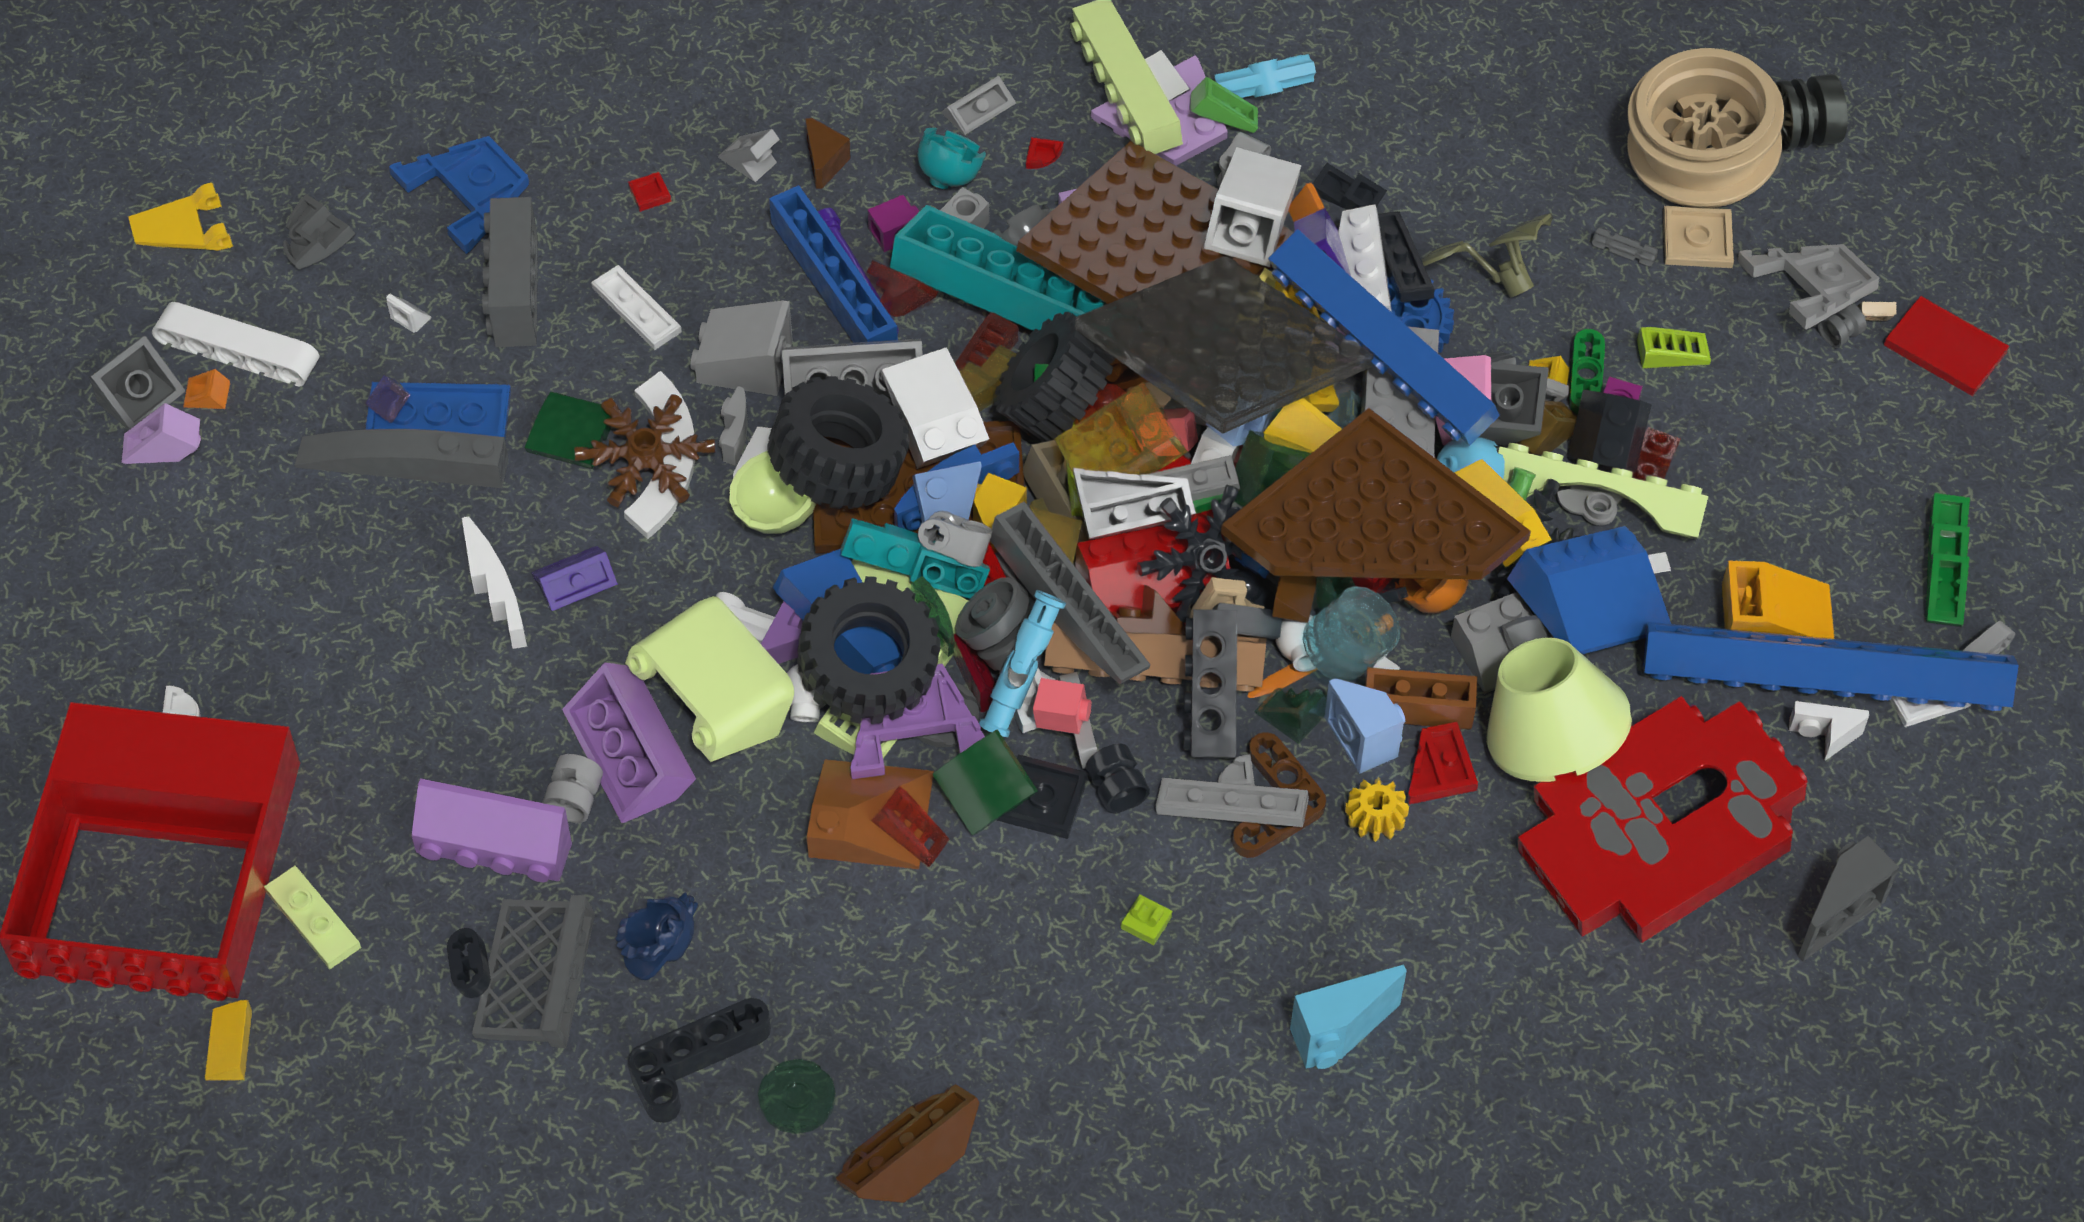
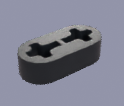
M462 928L455 931L447 942L451 980L463 996L475 998L482 995L490 985L491 976L484 941L477 932L470 928ZM471 942L467 945L468 956H465L461 951L465 950V944ZM472 969L475 975L472 976V982L467 984L470 981L469 970Z

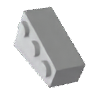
M1073 468V476L1089 540L1160 526L1172 521L1160 508L1161 502L1169 497L1173 499L1181 512L1186 505H1189L1191 518L1195 517L1196 513L1187 478Z

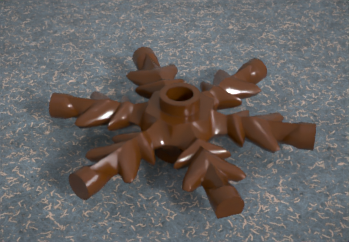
M671 394L663 410L658 406H654L653 414L655 421L648 419L651 429L641 428L636 430L639 421L637 419L631 422L632 412L629 407L622 412L612 398L602 402L601 407L611 416V418L605 419L604 423L618 429L614 434L626 436V443L618 446L609 439L608 446L600 441L592 440L593 448L575 447V461L594 458L593 466L600 465L609 458L611 464L619 457L628 460V466L616 470L621 475L614 477L608 482V485L616 486L607 498V501L612 506L619 507L627 491L632 495L637 493L635 479L643 482L639 473L641 469L646 471L649 469L654 470L652 481L659 478L660 493H664L668 488L678 503H683L689 498L690 494L679 483L686 481L687 478L673 472L677 466L664 464L663 459L665 456L672 454L678 460H681L682 454L688 458L698 460L697 452L715 453V439L696 442L698 435L693 434L681 442L679 436L671 443L662 440V434L674 430L669 426L682 419L681 415L674 414L682 403V399L678 395Z

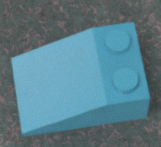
M1404 965L1295 996L1290 1030L1306 1069L1317 1066L1318 1069H1325L1336 1064L1338 1059H1342L1400 1005L1407 972Z

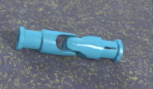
M1036 590L1034 594L1036 601L1029 617L1023 620L1017 633L1015 650L1008 655L991 693L993 700L985 719H980L979 721L983 729L989 732L998 729L1003 737H1008L1010 734L1008 727L1016 709H1021L1038 669V661L1036 659L1048 647L1054 633L1051 628L1059 610L1064 609L1066 602ZM1009 667L1015 673L1028 675L1021 687L1014 686L1009 681Z

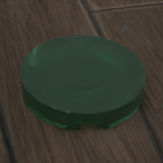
M794 1059L781 1062L775 1066V1069L768 1076L767 1074L765 1075L760 1084L758 1098L761 1113L770 1125L782 1132L800 1134L813 1131L826 1122L833 1112L836 1093L832 1078L821 1069V1066L813 1061Z

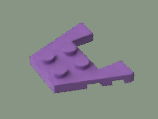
M943 663L937 664L931 687L926 695H921L919 704L912 710H908L905 707L903 716L892 720L889 715H886L883 718V722L871 724L870 718H862L856 739L854 759L851 763L852 779L885 775L881 741L955 731L959 753L985 737L981 731L980 724L975 716L971 715L964 703L963 696Z

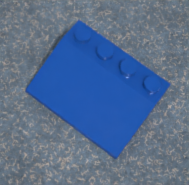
M1626 526L1526 549L1507 578L1552 636L1567 641L1581 654L1646 638L1648 622L1671 624L1647 551Z

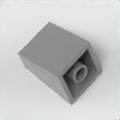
M782 300L711 309L707 323L702 322L700 326L699 342L701 344L699 350L694 349L691 357V370L696 372L697 383L736 389L737 386L744 388V391L777 396L783 377L782 347H791L793 342L790 301Z

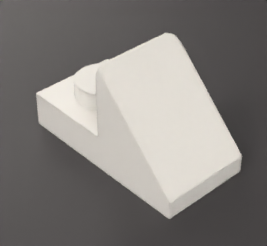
M1795 701L1790 716L1789 731L1799 732L1805 737L1824 735V760H1827L1863 734L1869 718V711Z

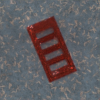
M990 312L955 362L957 369L962 371V377L981 387L1018 342V326L996 313ZM987 340L996 345L997 347L995 348L985 343V341ZM978 351V352H980V353H982V354L988 356L989 359H986V358L980 356V355L977 354L976 352ZM971 361L982 367V369L979 371L967 363Z
M900 786L890 794L871 820L928 867L933 864L950 840L912 796ZM894 810H896L898 813H900L899 817H898L897 814L894 812ZM906 819L912 823L909 828L904 823ZM917 828L923 832L919 839L914 834ZM928 838H931L934 844L928 850L924 844Z

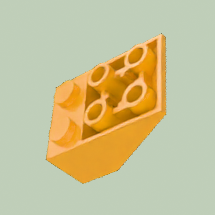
M1728 561L1722 581L1725 629L1834 639L1829 584L1766 562Z

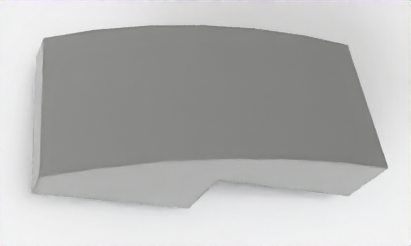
M737 386L732 397H727L723 403L721 417H724L725 429L719 440V447L722 448L723 462L735 466L741 457L748 428L745 391L740 386Z

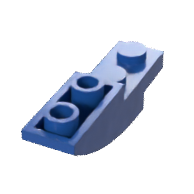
M1012 442L981 455L977 446L973 445L948 457L929 471L981 461L982 468L978 480L979 484L983 483L988 473L1008 480L1019 473V451ZM914 484L894 508L895 526L906 530H916L922 524Z

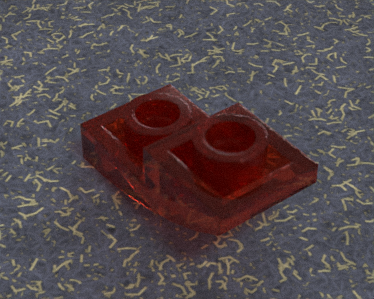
M1648 427L1644 435L1636 473L1633 472L1632 478L1646 481L1647 476L1665 479L1681 438Z

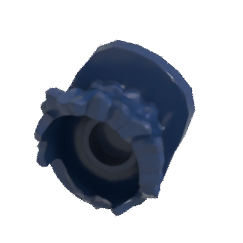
M685 892L679 898L669 896L662 899H647L646 908L630 912L627 918L621 919L620 927L617 930L618 935L615 938L618 942L616 946L622 949L621 955L624 956L625 966L633 976L646 981L654 977L666 962L677 961L684 955L694 935L695 921L693 915L698 907V903L694 902L693 896H688Z

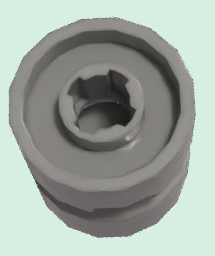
M576 754L559 756L551 776L552 782L547 787L542 803L564 807L568 822H585L588 819L594 802L593 795L596 794L603 776L602 768L596 762L584 756Z

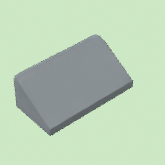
M997 76L949 105L942 111V114L963 135H966L1015 105L1016 102L1000 76Z

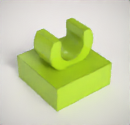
M1139 894L1122 921L1121 929L1155 945L1172 918L1173 911Z

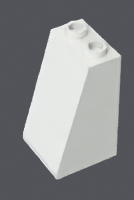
M1236 147L1215 198L1204 249L1270 267L1271 263L1268 258L1275 252L1296 189L1301 165Z

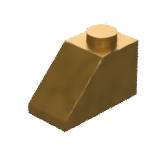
M1545 401L1541 435L1518 441L1516 444L1529 447V454L1542 455L1543 451L1551 452L1573 435L1577 415L1562 402Z

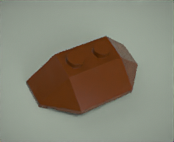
M955 1084L948 1087L945 1093L932 1095L910 1106L851 1152L843 1165L842 1172L838 1173L835 1178L837 1183L858 1198L905 1203L908 1199L920 1193L922 1188L937 1176L949 1170L956 1161L964 1156L979 1107L977 1097Z

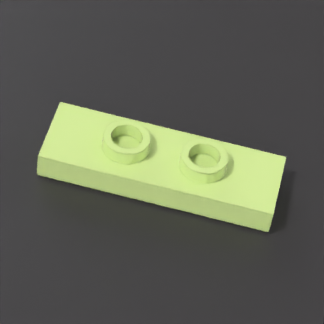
M296 865L264 886L269 897L329 969L361 948L360 942Z

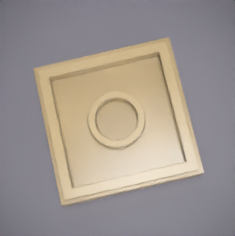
M1664 206L1665 265L1733 267L1731 209Z

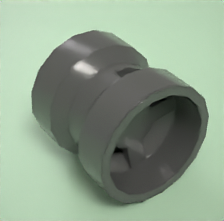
M1854 304L1818 323L1821 337L1833 348H1839L1848 342L1849 337H1856L1867 328L1864 314Z

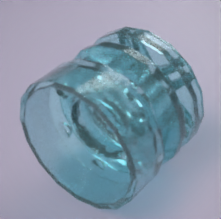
M1354 586L1344 590L1331 601L1328 607L1323 608L1309 620L1304 627L1302 640L1306 654L1312 664L1323 675L1331 679L1337 678L1351 682L1360 678L1367 671V667L1372 668L1374 663L1379 662L1395 649L1400 641L1401 629L1395 612L1385 599L1368 588Z

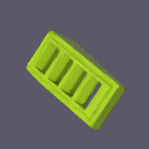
M1640 327L1637 344L1642 368L1709 365L1711 363L1705 333ZM1691 343L1698 344L1699 353L1693 352ZM1671 344L1672 350H1668L1666 345ZM1679 344H1684L1685 351H1680Z

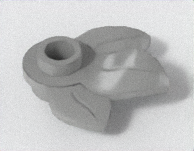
M1573 485L1570 486V489L1557 492L1558 501L1564 509L1570 513L1583 515L1588 522L1594 525H1607L1611 523L1617 514V504L1624 498L1619 494L1602 488ZM1601 508L1604 510V512L1596 511L1594 509Z

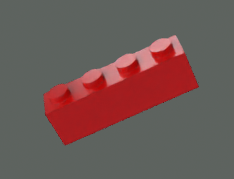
M1198 517L1197 531L1199 533H1206L1211 528L1207 517ZM1164 525L1077 543L1075 567L1109 611L1119 612L1120 606H1132L1141 608L1142 613L1144 585L1155 589L1170 608L1179 607L1182 600L1174 601V597L1187 586L1180 582L1192 577V571L1188 566H1183L1176 576L1173 569L1160 581L1157 580L1158 572L1142 577L1139 575L1137 563L1156 560L1155 550H1161L1172 555L1171 547L1175 548L1179 553L1187 550V539H1175L1180 532L1169 530ZM1227 557V562L1225 566L1227 569H1230L1229 559ZM1212 574L1207 575L1203 579L1205 587L1207 586L1212 577H1217Z

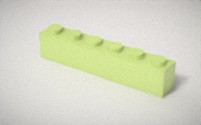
M1096 0L1072 8L1074 22L1070 23L1072 35L1076 42L1081 41L1086 61L1093 62L1096 79L1099 83L1104 82L1109 102L1111 104L1116 103L1119 120L1122 125H1128L1131 141L1135 145H1140L1146 151L1149 150L1154 154L1183 145L1180 120L1112 1Z

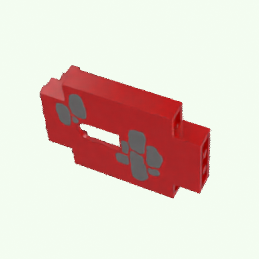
M1680 696L1631 726L1622 746L1601 765L1578 776L1576 771L1556 775V781L1536 784L1534 786V802L1547 819L1518 837V851L1582 937L1620 915L1639 941L1643 943L1791 851L1793 830L1789 823H1791L1792 809L1805 800L1808 781L1802 769L1796 764L1792 766L1787 760L1784 748L1775 737L1770 738L1763 730V723L1758 714L1752 709L1748 711L1741 701L1705 722L1700 710L1694 704L1689 706L1686 700ZM1700 769H1716L1725 776L1727 787L1720 796L1675 824H1672L1653 799Z

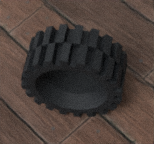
M1064 312L1063 315L1058 313L1054 315L1052 321L1049 318L1044 321L1040 330L1035 329L1030 334L1028 342H1022L1018 347L1020 351L1016 357H1011L1007 363L1009 366L1008 370L1002 372L999 379L1002 384L996 387L995 394L997 397L994 399V405L997 406L996 410L1038 442H1048L1051 438L1055 440L1061 436L1062 430L1068 432L1073 428V422L1076 419L1081 420L1086 414L1084 410L1088 405L1093 406L1098 399L1096 394L1099 390H1103L1107 384V381L1104 380L1105 377L1112 373L1113 366L1110 364L1115 361V354L1113 353L1115 348L1108 340L1073 313ZM1035 364H1049L1042 375L1034 382Z

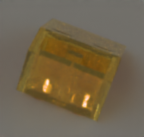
M1144 382L1054 439L1072 472L1073 468L1092 471L1146 475L1159 471L1188 452L1158 399Z

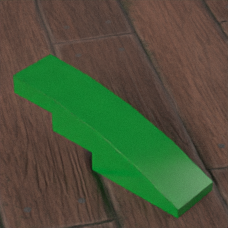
M1934 493L1932 496L1928 543L1926 622L1962 627L1964 624L1970 558L1967 557L1970 527H1967L1970 497Z

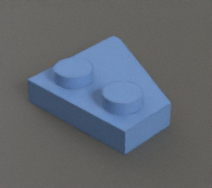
M981 461L912 476L922 523L938 511H948L969 520L982 468ZM935 525V527L938 528V535L942 536V534L939 533L940 527Z

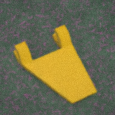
M206 183L200 186L191 196L128 216L134 241L138 245L216 251L233 247L231 237L227 234L224 223L213 225L205 234L202 229L198 209L207 211L222 207L213 183Z

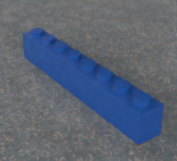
M1299 229L1268 258L1274 268L1271 274L1282 286L1286 288L1290 284L1298 291L1295 296L1308 309L1315 306L1322 313L1319 316L1320 319L1331 330L1334 331L1338 327L1344 332L1346 336L1343 339L1357 353L1364 350L1370 356L1368 362L1380 374L1383 375L1387 371L1394 377L1395 380L1392 383L1406 397L1410 394L1414 395L1420 401L1417 406L1429 418L1433 419L1437 416L1445 424L1442 428L1452 439L1458 441L1461 438L1470 446L1500 416L1495 404Z

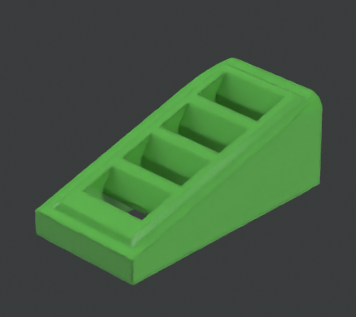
M1205 77L1191 92V112L1252 133L1258 129V108L1209 77Z

